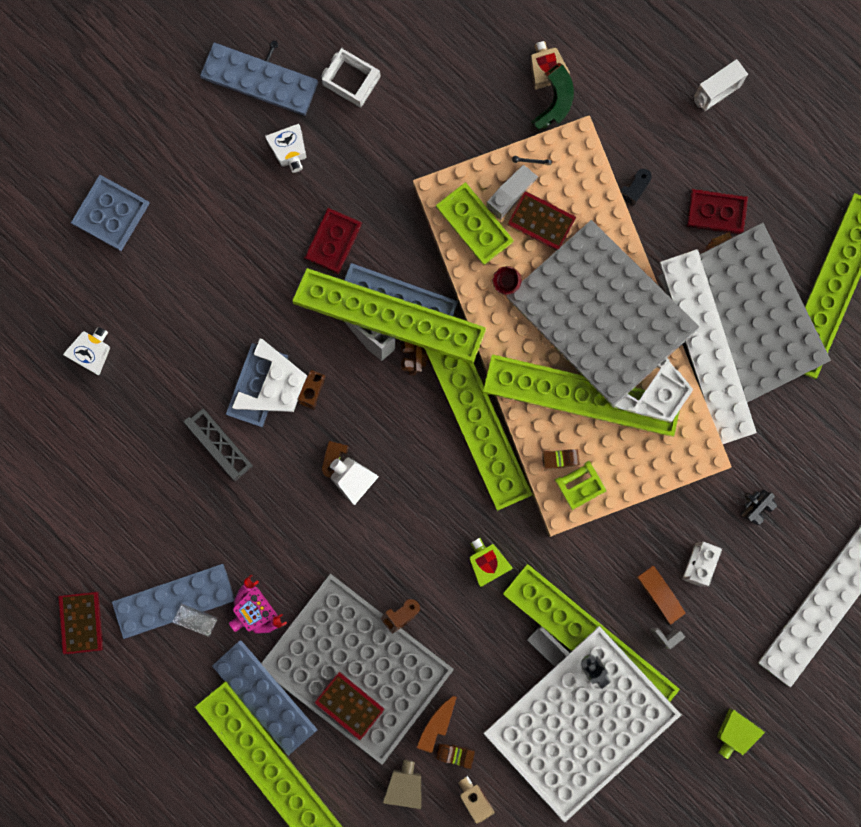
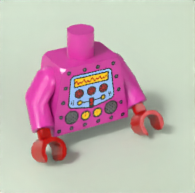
M253 575L248 576L244 580L242 587L238 590L234 600L235 607L233 611L237 617L229 622L231 628L237 632L245 626L249 632L253 631L258 634L269 633L286 625L287 622L282 623L280 621V617L283 614L277 615L258 587H255L259 581L257 580L253 583L251 581Z

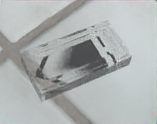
M181 604L173 623L209 637L217 622V617Z

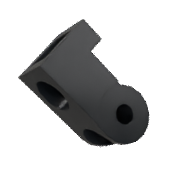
M639 169L634 176L631 186L628 188L624 185L620 191L624 201L633 207L652 179V174L649 170Z

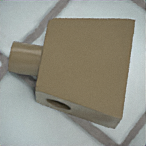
M403 760L402 771H393L384 798L385 804L421 809V774L413 773L414 761Z

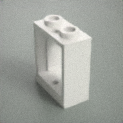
M341 48L339 53L336 52L333 55L330 67L325 68L321 75L323 86L355 105L362 107L380 78V70ZM344 61L368 75L356 95L331 82Z
M737 59L699 85L694 95V101L704 112L743 84L748 73Z
M705 542L695 543L682 580L700 587L709 586L722 549Z

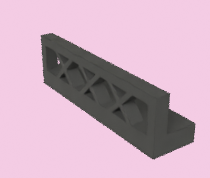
M204 408L192 418L188 417L184 421L233 480L237 481L253 467ZM203 414L208 419L207 428L199 427L195 422ZM210 431H218L220 433V442H212L209 439ZM222 445H230L233 448L232 456H224L222 454ZM235 459L243 460L247 464L239 473L234 468Z

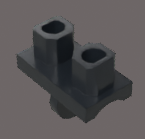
M764 489L760 493L755 491L753 495L747 492L744 495L747 501L743 504L746 508L740 515L744 519L760 525L764 521V517L760 512L763 509L771 512L777 507L773 499L775 496L772 492H767Z
M587 655L582 659V669L593 685L597 683L603 689L611 683L607 677L609 672L598 656Z

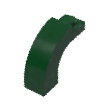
M557 63L544 73L552 85L554 95L551 105L531 121L538 130L548 127L552 119L559 124L566 117L572 106L574 97L573 82L567 69L561 63Z

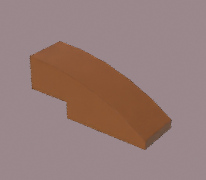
M650 566L636 577L670 625L686 614L654 566Z
M452 695L435 711L421 734L417 745L418 749L432 753L437 734L446 735L457 696Z

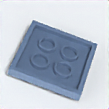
M99 175L71 223L122 251L150 203Z

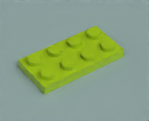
M466 182L436 205L437 210L483 265H486L514 242L512 237Z

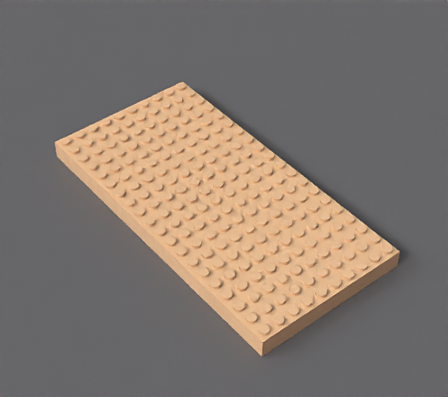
M590 115L413 180L414 190L465 321L486 327L485 335L478 350L486 376L492 354L581 374L507 299V295H502L494 289L492 282L494 273L499 268L505 266L517 269L523 281L555 253L556 250L507 226L521 200L520 198L501 220L493 214L514 242L486 265H483L436 208L439 202L465 182L483 204L487 206V201L519 168L525 165L538 176L527 192L576 216L562 245L592 220L658 285ZM518 156L519 158L551 160L552 164L544 165L528 162L514 163L512 161V157ZM683 345L677 348L668 359L693 388V391L680 409L674 437L494 395L549 537L732 467ZM658 367L655 368L635 388L647 390L660 369ZM578 449L580 465L544 471L543 451ZM590 461L607 491L571 510L555 479L568 475L584 466L585 462ZM586 473L566 484V487L569 490L591 476L589 473Z

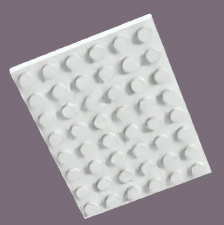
M598 626L568 656L491 725L484 734L558 816L566 822L677 720L681 714L604 630ZM585 656H598L608 670L607 677L611 683L603 689L597 683L593 685L584 673L581 661Z

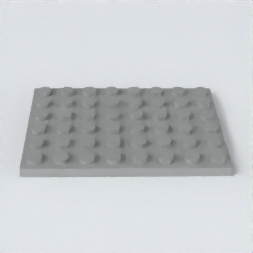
M592 220L524 279L519 290L514 294L507 295V299L613 407L700 327Z
M760 223L700 254L747 402L831 361L764 223ZM662 273L657 277L665 293L671 298Z
M330 574L261 664L277 683L375 760L383 764L454 669L403 629H399L392 634L381 621L383 614ZM339 671L385 708L361 740L357 739L315 704V701Z

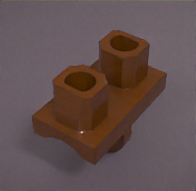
M405 341L401 343L402 353H409V359L404 358L401 361V370L415 376L416 373L422 372V367H426V361H430L425 349Z

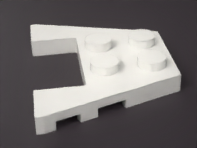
M260 339L254 355L272 362L258 398H254L238 392L232 408L236 410L294 412L307 375L267 342Z
M666 358L658 366L659 372L639 401L627 394L614 408L671 423L693 391V388L669 362L670 360Z

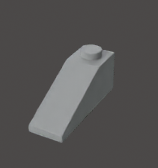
M523 165L487 201L486 207L501 220L524 192L535 182L538 176Z
M345 322L363 345L381 361L395 350V338Z

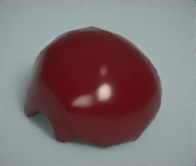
M505 266L499 268L494 273L492 282L494 289L498 293L511 295L519 290L522 279L517 269Z

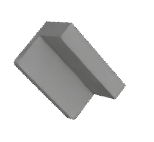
M539 626L527 639L554 667L570 654L542 626Z
M652 627L650 629L651 633L665 649L673 648L685 638L683 633L678 630H673L665 637L658 628Z

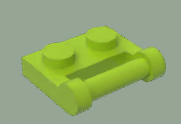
M590 461L585 462L584 466L568 475L555 479L571 510L607 491ZM586 473L590 474L591 477L569 490L567 489L566 484Z

